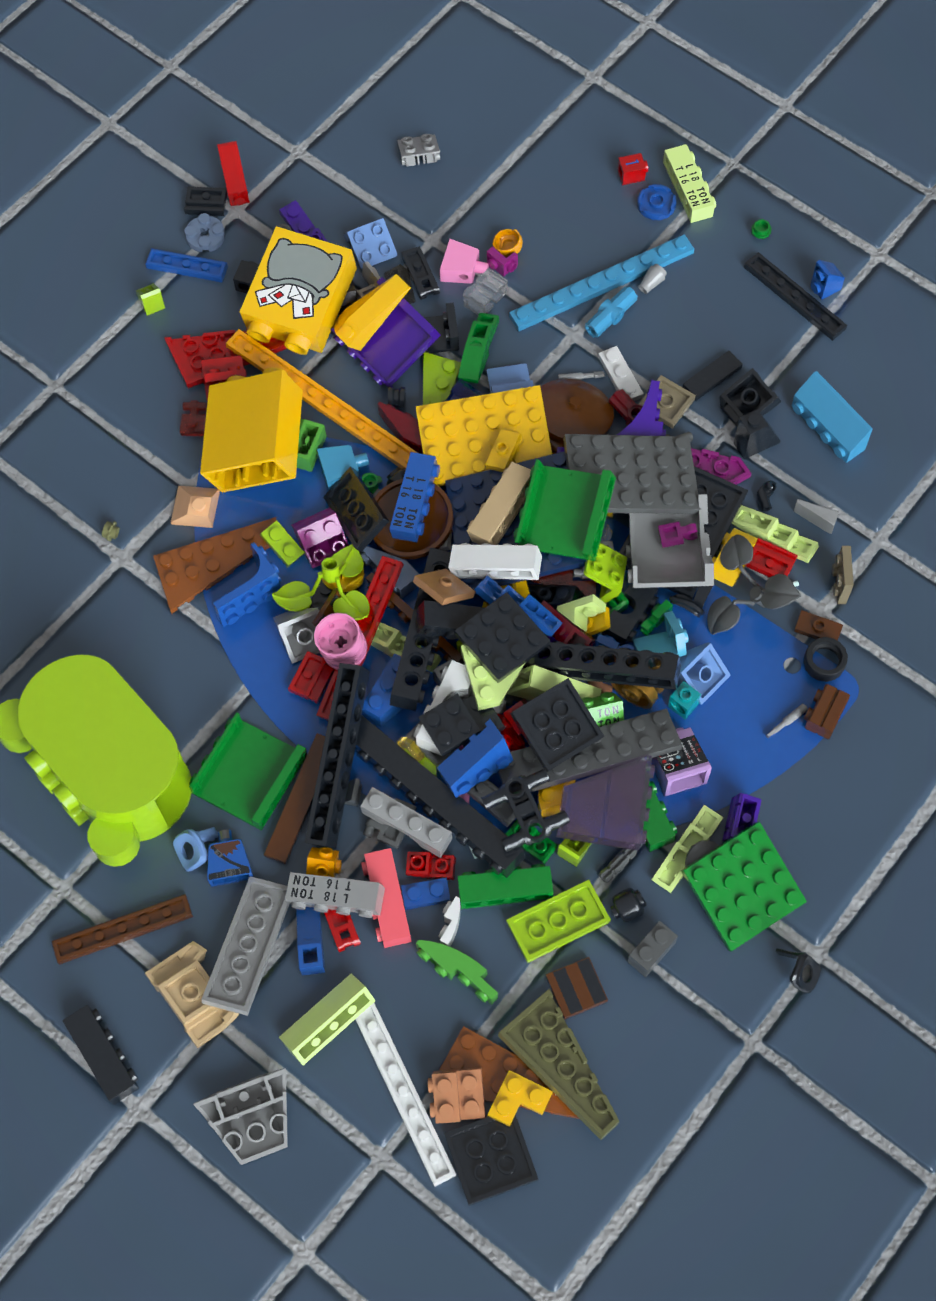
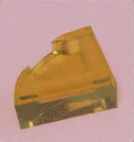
M402 736L397 741V744L403 750L407 749L415 760L420 762L425 757L413 740Z

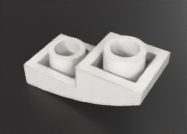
M457 896L452 902L448 901L443 909L444 922L449 924V926L444 925L438 936L441 938L440 944L451 947L460 921V898Z

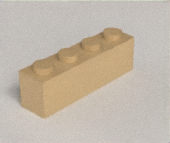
M511 462L509 467L503 471L502 478L492 488L489 498L481 505L478 515L468 526L467 533L472 542L479 545L484 543L498 545L526 501L525 490L530 485L531 469Z

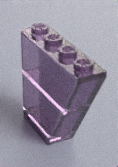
M652 756L637 759L564 786L560 812L566 811L570 823L558 828L556 837L638 851L641 843L645 844L647 830H643L644 821L648 822L650 808H646L647 800H651L652 786H649V778H653L655 772V765L651 764Z

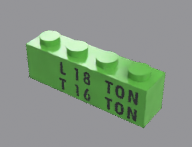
M605 692L601 696L581 698L599 727L624 720L623 701L615 693Z

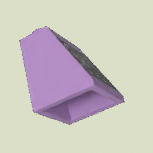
M691 727L676 729L682 743V750L650 758L664 797L707 784L712 768Z

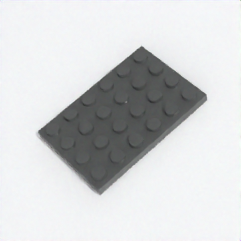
M564 435L563 441L567 469L601 475L604 469L612 471L615 475L616 481L608 513L699 514L701 508H699L698 489L689 437Z

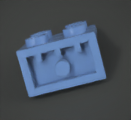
M384 218L344 234L346 242L350 241L360 269H363V263L366 261L373 266L397 256Z
M527 364L487 369L490 393L534 386L533 380L529 378Z

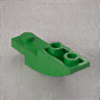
M479 313L477 320L473 321L461 360L458 375L459 381L479 382L489 357L490 344L499 324L498 315Z

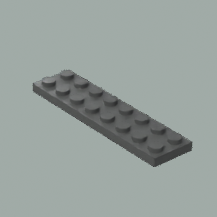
M667 708L599 727L605 737L548 771L547 774L550 781L532 789V792L682 750L681 740ZM526 747L510 752L514 761L506 768L500 769L498 773L502 784H504L512 777H519L521 775L527 777L544 768L531 747ZM514 784L510 787L509 791L512 794H519L522 791V787L519 784Z

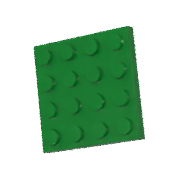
M755 822L681 870L728 951H733L807 902L760 822Z

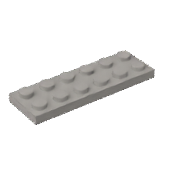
M249 877L201 999L202 1004L248 1016L290 904L285 900L286 885Z

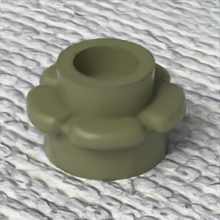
M107 521L105 523L102 537L106 538L107 541L117 538L120 530L117 527V522Z

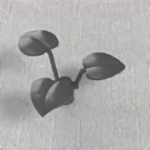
M735 535L730 538L722 549L720 561L723 567L728 570H735L739 567V570L754 587L749 592L750 600H733L731 602L730 598L722 596L712 603L708 611L707 623L709 631L713 635L728 631L738 623L740 609L736 604H750L754 606L756 603L763 608L773 610L787 606L801 597L791 579L784 574H776L766 581L765 588L755 582L743 568V565L750 563L753 558V547L748 539L742 535Z

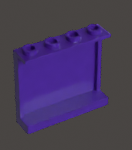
M381 277L376 283L381 285L386 280ZM402 298L361 351L348 347L347 352L354 359L358 357L362 361L360 365L367 372L371 370L375 374L372 378L379 385L384 383L389 387L441 335L419 312ZM337 335L334 337L341 346L345 344Z

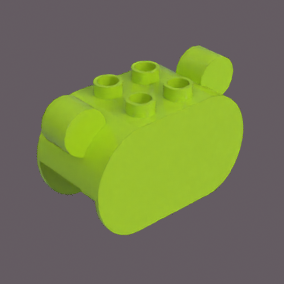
M73 655L61 658L35 674L26 685L20 699L6 700L0 704V742L6 749L15 753L28 752L33 749L24 759L35 771V775L51 794L54 793L62 803V807L78 826H81L88 819L91 821L87 831L88 843L97 858L104 864L115 867L131 862L139 851L141 841H146L163 834L185 812L192 795L189 788L191 774L180 755L174 736L107 661L91 655Z

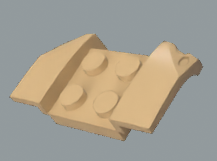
M192 941L145 972V975L156 991L160 992L183 1024L187 1035L195 1046L199 1048L224 1031L238 1017L239 1013L202 1004L201 999L210 977L200 963L204 961L207 950Z

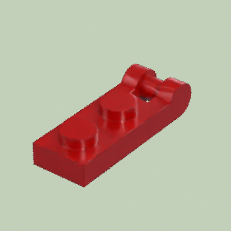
M330 909L324 913L339 953L345 951L346 947L351 945L355 947L361 944L350 915H341L336 913V910ZM349 931L350 936L341 939L340 933Z

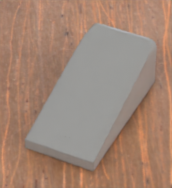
M797 499L794 508L796 514L827 533L832 534L838 511Z

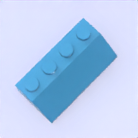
M815 371L796 392L791 406L794 412L801 415L807 425L820 435L821 440L834 450L836 456L842 458L847 463L866 449L873 428Z

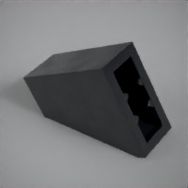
M758 409L739 418L733 444L743 459L780 443V439Z

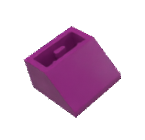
M330 507L291 525L299 545L305 552L304 554L312 568L321 565L325 558L332 557L341 549L349 546L338 517Z

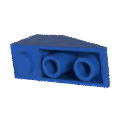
M306 907L305 910L296 909L300 972L302 975L325 973L320 912L315 911L314 907Z

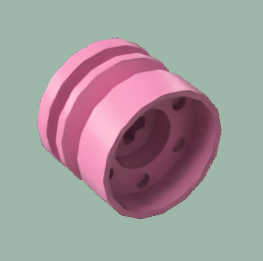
M343 613L330 614L323 618L315 628V645L326 663L332 668L338 670L340 663L359 665L365 658L368 648L367 642L359 625L351 616Z

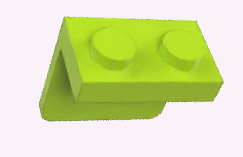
M600 543L596 560H586L584 575L602 585L599 599L607 603L622 592L627 557Z

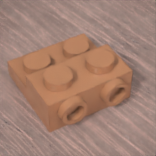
M482 1067L433 1071L432 1078H428V1091L433 1093L434 1102L430 1103L431 1118L435 1117L436 1124L460 1122L461 1120L483 1119L486 1117Z

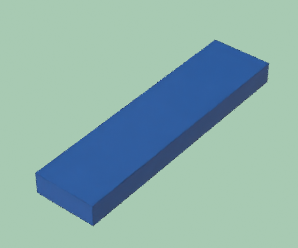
M151 248L145 264L147 269L223 282L228 268L227 262Z

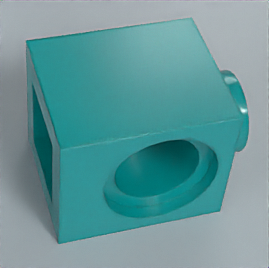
M683 681L670 696L668 707L686 720L699 705L701 693Z

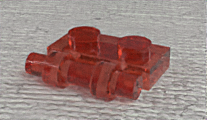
M198 400L183 402V410L191 411L190 414H182L181 436H204L206 414L198 413L199 410H207L208 402H198Z

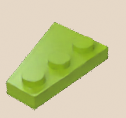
M424 352L423 405L450 400L458 379L461 362Z

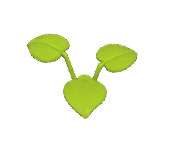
M353 544L322 561V571L318 572V578L311 591L307 584L301 581H294L272 593V598L282 608L294 612L303 611L311 606L310 596L315 594L323 578L328 583L336 582L341 598L336 599L333 603L334 613L347 614L355 620H361L366 618L370 612L368 599L363 593L352 590L345 595L340 584L339 577L341 575L347 578L355 577L364 568L363 559Z

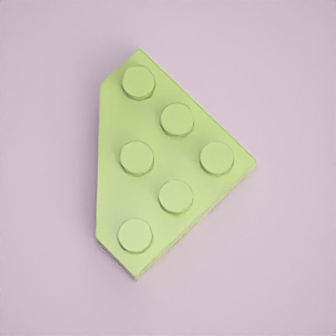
M462 645L460 650L478 711L500 706L525 663L501 682L497 683L470 651Z

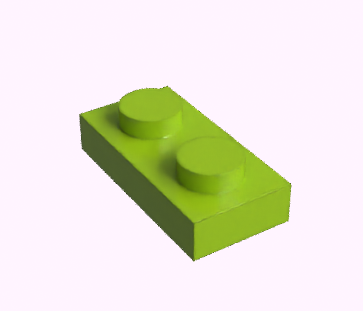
M277 520L260 534L287 567L305 553Z

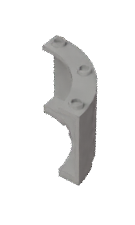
M698 494L699 508H701L699 514L625 513L629 514L630 545H626V557L631 560V570H628V583H632L633 588L714 586V563L710 555L709 534L704 533V524H708L707 494ZM679 522L680 527L695 523L698 538L695 540L683 538L684 544L662 548L658 526Z

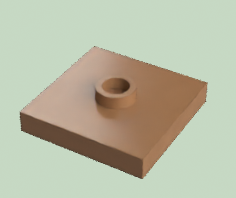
M447 569L415 575L413 580L414 584L441 605L471 599L475 594L471 587Z

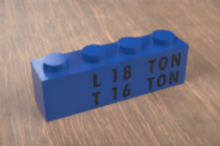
M410 452L389 529L392 538L418 542L419 535H423L425 526L423 519L424 516H428L430 509L429 497H433L435 491V484L433 482L435 477L438 478L440 472V465L437 464L436 456Z

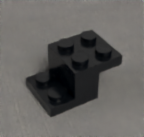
M457 693L419 716L420 721L442 757L461 745L463 747L467 746L471 742L469 737L473 734H480L487 727L485 723L489 719H491L500 732L505 729L504 724L493 707L478 711L474 695L462 701Z

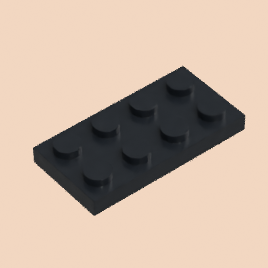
M349 467L323 497L328 506L336 513L341 527L355 549L360 552L366 548L389 522L358 472L352 467Z

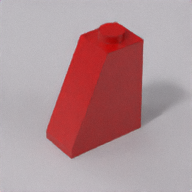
M237 141L217 144L230 206L250 203Z

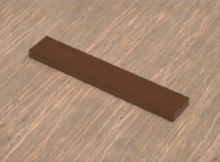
M317 733L264 853V856L284 864L287 863L313 802L325 741L324 735Z
M183 894L53 940L52 945L57 963L59 965L192 918L193 915L187 896Z

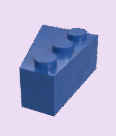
M491 719L485 723L487 727L480 734H473L469 737L471 742L462 750L456 749L437 767L442 779L455 797L467 793L472 787L486 781L492 774L506 768L514 761L504 737Z

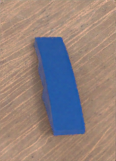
M488 575L474 589L475 593L489 604L507 592L541 631L548 636H552L563 624L530 594L524 599L510 585L503 589Z

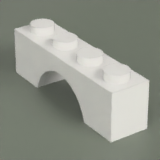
M452 660L449 667L445 666L441 675V679H443L441 685L435 687L432 694L434 700L431 705L426 706L424 713L457 693L460 698L469 697L472 688L464 664ZM418 724L414 733L416 745L441 755L423 724Z

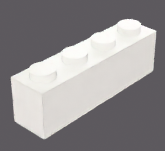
M462 543L460 545H452L448 568L458 578L484 579L488 575L491 579L539 580L542 555L538 546L532 544L491 545L484 543L482 545H471Z

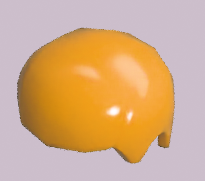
M504 229L495 235L492 244L497 251L507 258L513 252L518 254L521 251L523 240L517 229Z

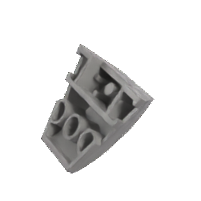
M286 1068L259 1075L193 1103L241 1165L288 1147Z

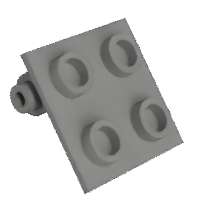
M423 134L421 137H404L401 140H397L401 153V162L406 167L416 165L415 156L417 165H420L419 156L421 155L423 164H425V155L427 163H434L440 160V149L435 134Z

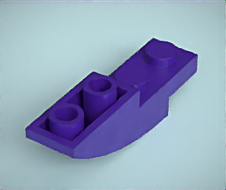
M296 200L279 209L280 215L293 232L328 242L319 228L314 227Z

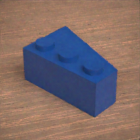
M395 653L364 701L362 715L380 727L402 710L400 707L390 705L391 692L401 656ZM430 672L428 684H423L422 690L434 684L432 672ZM406 683V684H408V685H410V686L415 685V684H413V683Z

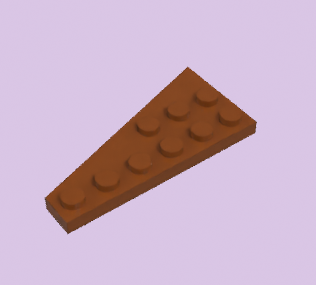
M276 517L154 555V561L171 614L176 612L178 607L185 602L189 603L192 601L194 596L203 590L207 591L229 576L241 564L245 565L248 563L250 558L253 557L250 547L251 543L255 542L258 547L261 545L264 550L270 548L260 534L276 521Z
M464 1026L440 1070L482 1067L484 1101L489 1103L494 1102L509 1070L551 1090L517 1055ZM553 1092L544 1112L579 1119Z

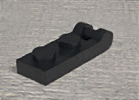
M420 246L401 252V257L416 287L420 300L427 298L431 294H440L438 284ZM429 283V285H430L429 287H426V288L423 287V285Z

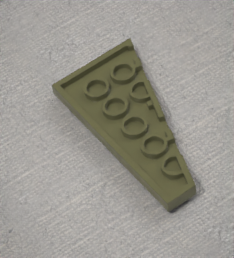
M548 989L499 1032L498 1037L602 1140L618 1125L619 1119L607 1096L603 1094L599 1087L598 1079L590 1070L579 1043L571 1028H568L561 1009L557 1007L553 999L551 990Z

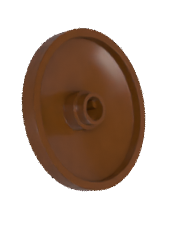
M567 378L556 379L540 387L549 438L551 440L564 444L563 438L565 434L607 435L614 419V410L608 402V397L597 387L581 380Z
M400 479L385 486L374 497L389 522L373 540L382 551L398 558L407 560L428 556L430 548L439 549L448 539L454 521L452 505L446 493L435 484L434 495L429 497L428 501L430 504L428 516H424L423 519L425 525L422 536L419 535L418 542L392 538L389 529L403 479Z

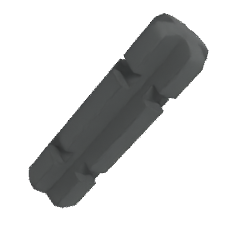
M627 845L622 853L620 852L608 864L607 868L605 867L599 873V877L606 883L610 882L614 878V874L617 875L629 863L628 861L636 856V849L631 845Z

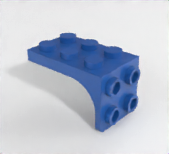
M255 542L251 543L250 547L254 561L259 567L256 575L213 602L218 620L223 628L236 623L244 614L253 612L263 602L271 601L273 599L272 593L281 588L280 582L282 581L277 574L279 573L277 566L273 561L269 563L266 558L267 553L261 545L258 547Z

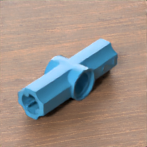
M624 287L611 300L606 299L600 305L598 312L585 323V329L588 334L593 338H598L610 325L618 324L623 318L625 311L637 301L638 296L631 287Z

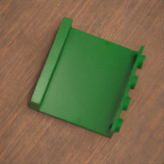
M536 459L535 466L530 471V485L525 490L526 501L519 513L520 524L514 532L515 543L517 545L532 544L538 546L540 552L595 561L616 481L615 475L612 471L604 469L601 475L544 466L540 460Z
M236 712L234 717L229 718L222 736L216 738L211 753L203 758L202 767L199 772L191 777L189 788L193 795L262 831L304 763L307 751L305 747L299 744L294 748L242 721L240 714Z

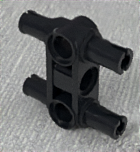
M545 768L527 777L525 775L512 777L506 783L501 784L499 790L481 797L486 810L504 802L509 803L520 825V831L501 839L506 852L523 844L530 846L534 843H540L545 838L551 836L550 834H552L553 830L570 823L565 810L545 819V817H542L531 794L532 789L550 781ZM514 784H519L522 787V791L519 794H512L509 791L510 787ZM539 826L542 829V833L534 837L529 834L530 828Z

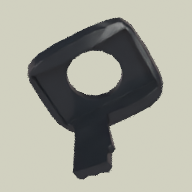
M699 586L693 600L681 594L670 596V603L685 608L700 618L705 614L703 606L713 586Z
M776 948L778 955L797 959L790 976L792 986L802 992L810 993L818 982L821 972L820 965L806 952L799 953ZM806 965H809L811 969L810 977L807 982H804L802 978L803 970Z

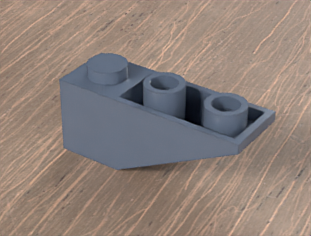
M368 546L360 552L364 565H369L373 569L374 574L382 556L401 561L404 564L393 590L401 599L418 587L414 584L413 580L415 575H419V573L406 560Z

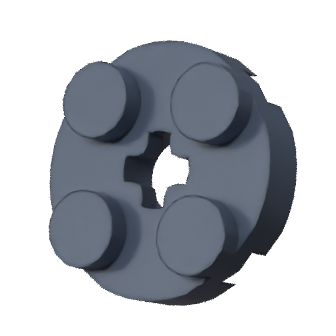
M207 213L200 214L199 217L190 221L184 230L188 245L197 252H203L202 250L215 251L225 240L222 222L215 217L209 216ZM203 232H208V233H209L208 236H207V235L201 236Z

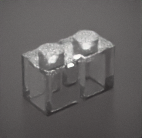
M488 268L484 273L479 274L476 283L465 289L463 293L464 306L477 315L479 313L487 314L494 307V304L490 301L497 304L507 293L508 280Z

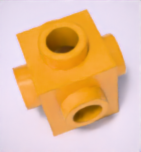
M312 847L307 857L306 874L335 877L336 874H340L342 860H338L339 851L328 847Z

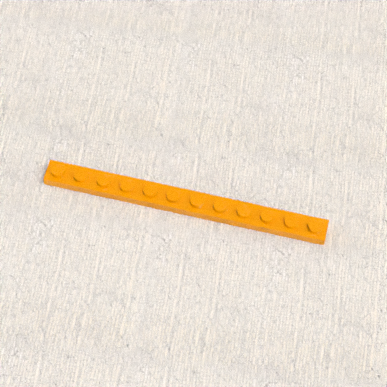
M240 329L226 342L227 348L242 356L244 360L262 372L271 367L285 370L288 376L303 390V401L401 469L407 467L410 452L418 453Z

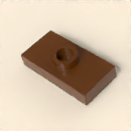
M801 610L794 632L813 639L828 637L838 641L843 624Z

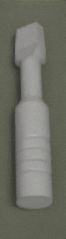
M604 371L584 374L582 372L558 374V379L583 380L585 378L596 379L604 377Z
M805 704L798 706V708L784 717L783 721L774 727L766 737L769 738L783 727L793 723L808 711Z

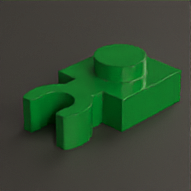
M667 599L662 604L658 603L652 609L651 617L641 624L642 628L640 631L645 636H648L655 627L657 628L665 621L664 613L672 611L673 604Z

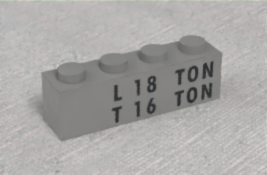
M290 872L285 900L292 905V908L305 910L306 907H314V910L326 913L330 909L336 910V913L341 915H350V912L359 913L358 915L361 917L372 918L373 915L381 914L385 888L379 882Z

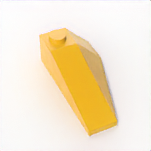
M395 274L341 313L333 325L336 335L348 347L361 351L411 287L399 275Z

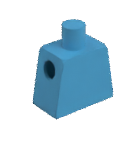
M350 445L317 449L328 490L332 488L349 467L354 468L359 474V467L369 465L367 454L362 453L354 456Z

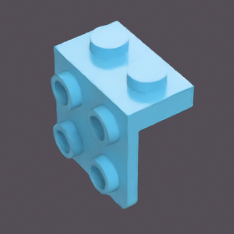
M673 611L664 613L666 632L633 640L637 651L671 652L679 655V657L687 655L685 643L689 641L686 629H682L680 618L676 619Z

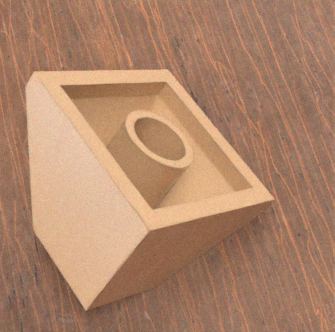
M178 485L171 525L213 528L220 490Z

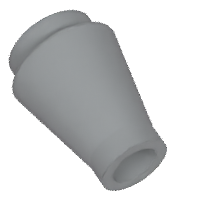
M658 264L650 266L638 286L640 291L648 294L665 280L666 271Z

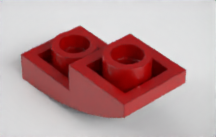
M408 852L406 875L429 879L447 877V880H454L456 857L455 855H442L439 858L430 852Z

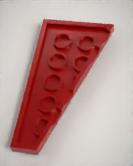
M235 330L203 333L202 336L195 337L183 335V338L172 339V337L164 338L188 389L204 383L201 367L202 360L239 356L226 347V342L234 335ZM271 337L268 343L259 342L273 353L287 349L284 345L285 341ZM242 358L243 366L250 364Z

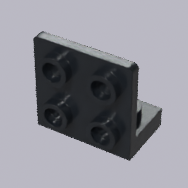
M454 302L446 303V312H442L443 315L424 317L441 335L425 351L426 353L459 350Z

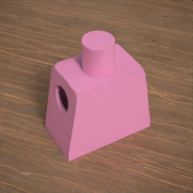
M449 239L440 268V281L471 284L476 273L487 275L489 263L479 261V250L477 248Z

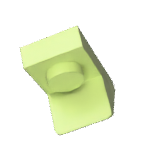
M592 594L559 605L557 610L579 628L587 632L588 617L605 612L606 603Z

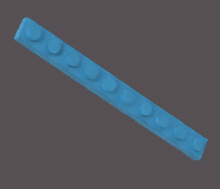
M684 234L509 312V317L519 332L646 275L649 267L654 264L665 267L694 254V247Z

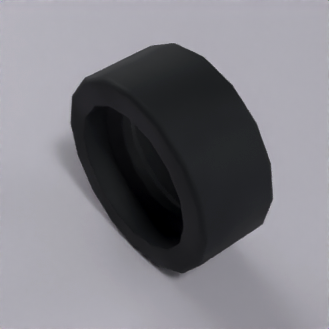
M822 637L810 643L805 652L803 663L805 670L811 677L818 681L828 682L841 676L847 665L848 654L841 642L834 638ZM827 649L834 652L839 659L837 667L832 670H824L816 666L813 662L815 651Z

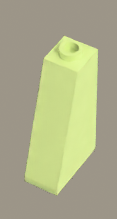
M532 665L521 670L507 694L532 700L569 677ZM569 678L581 698H593L601 695L600 688Z

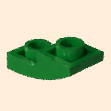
M517 820L507 831V836L520 831V825ZM534 826L529 830V834L534 837L541 834ZM545 838L540 843H534L530 846L523 844L520 847L545 865L558 845L549 838Z

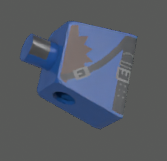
M231 830L219 831V842L210 844L208 850L207 879L210 886L246 881L250 876L254 877L242 840H233Z

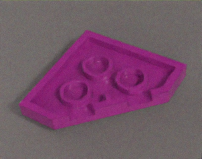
M691 448L693 464L699 469L735 485L751 477V472L740 457L732 455L727 457L719 455V452L706 449L701 451Z

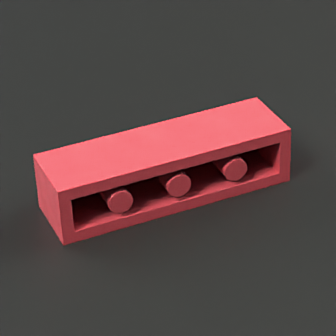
M391 848L364 854L365 862H361L364 876L369 875L370 882H379L385 888L381 914L373 915V920L378 919L380 926L375 928L378 942L383 941L384 948L412 942Z

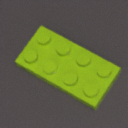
M590 880L576 885L506 920L527 963L611 922Z

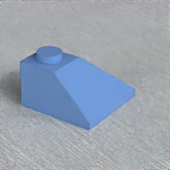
M709 642L687 650V655L679 657L681 669L677 686L679 687L685 681L701 693L700 705L731 676Z

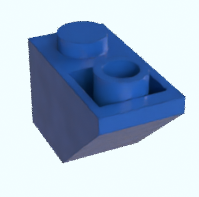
M819 260L816 262L810 286L812 291L822 300L841 290L845 277L834 263Z

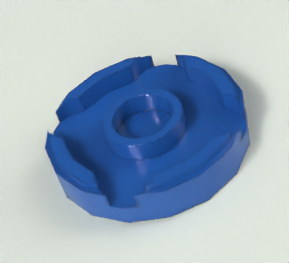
M652 184L640 191L637 207L646 218L651 220L666 219L673 214L676 208V196L669 187L661 184Z

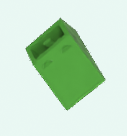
M300 419L297 468L312 472L318 459L317 449L323 447L327 438L323 424Z

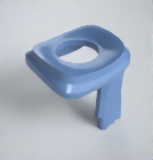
M215 827L201 831L187 829L175 837L173 841L174 849L183 868L187 872L197 869L208 860V852L203 842L214 841L218 838V832ZM185 842H189L193 847L194 855L192 859L187 858L183 847Z

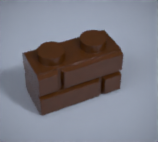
M825 684L823 690L818 689L813 699L816 705L814 709L809 707L804 717V720L807 721L805 728L813 733H818V735L826 739H830L850 695L842 690H837V688L829 684Z

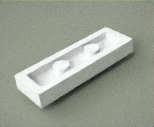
M615 346L598 353V358L616 391L623 389L633 401L642 399L644 393L618 347Z

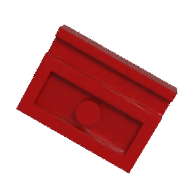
M758 538L753 547V558L750 563L745 564V567L767 577H772L776 574H784L788 577L798 555Z
M307 651L288 687V691L318 704L335 669L329 666L323 657Z

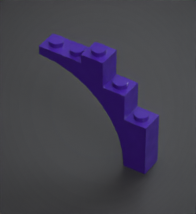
M651 380L641 411L625 429L616 435L666 436L663 422L658 421L660 409L657 408V401L660 402L662 397V389H659L660 381ZM558 447L556 453L564 452V447Z

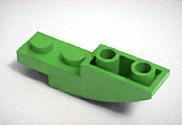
M418 940L416 942L418 950L416 953L425 962L428 960L435 965L434 970L442 978L447 976L452 980L458 974L457 978L466 987L472 986L476 990L475 995L482 1002L488 1001L492 1005L498 999V992L484 980L487 976V969L477 961L444 944L426 940Z

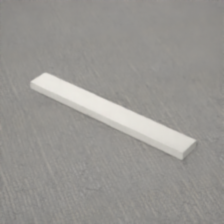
M373 1003L355 1020L434 1187L457 1175L375 1003Z

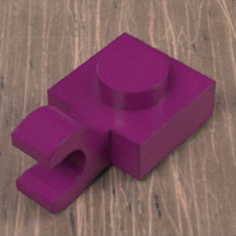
M679 522L658 526L662 548L684 544L683 538L687 540L698 538L695 523L680 527Z

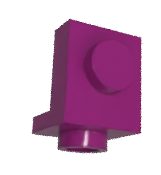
M492 246L487 251V263H489V267L492 270H496L504 277L517 268L518 254L513 252L506 258Z

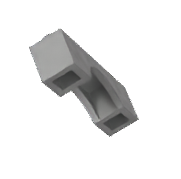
M374 787L371 788L360 806L364 815L380 824L389 825L403 832L422 848L439 858L442 857L452 840L451 831Z

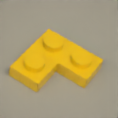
M509 1070L488 1112V1116L510 1127L520 1105L543 1115L553 1091Z

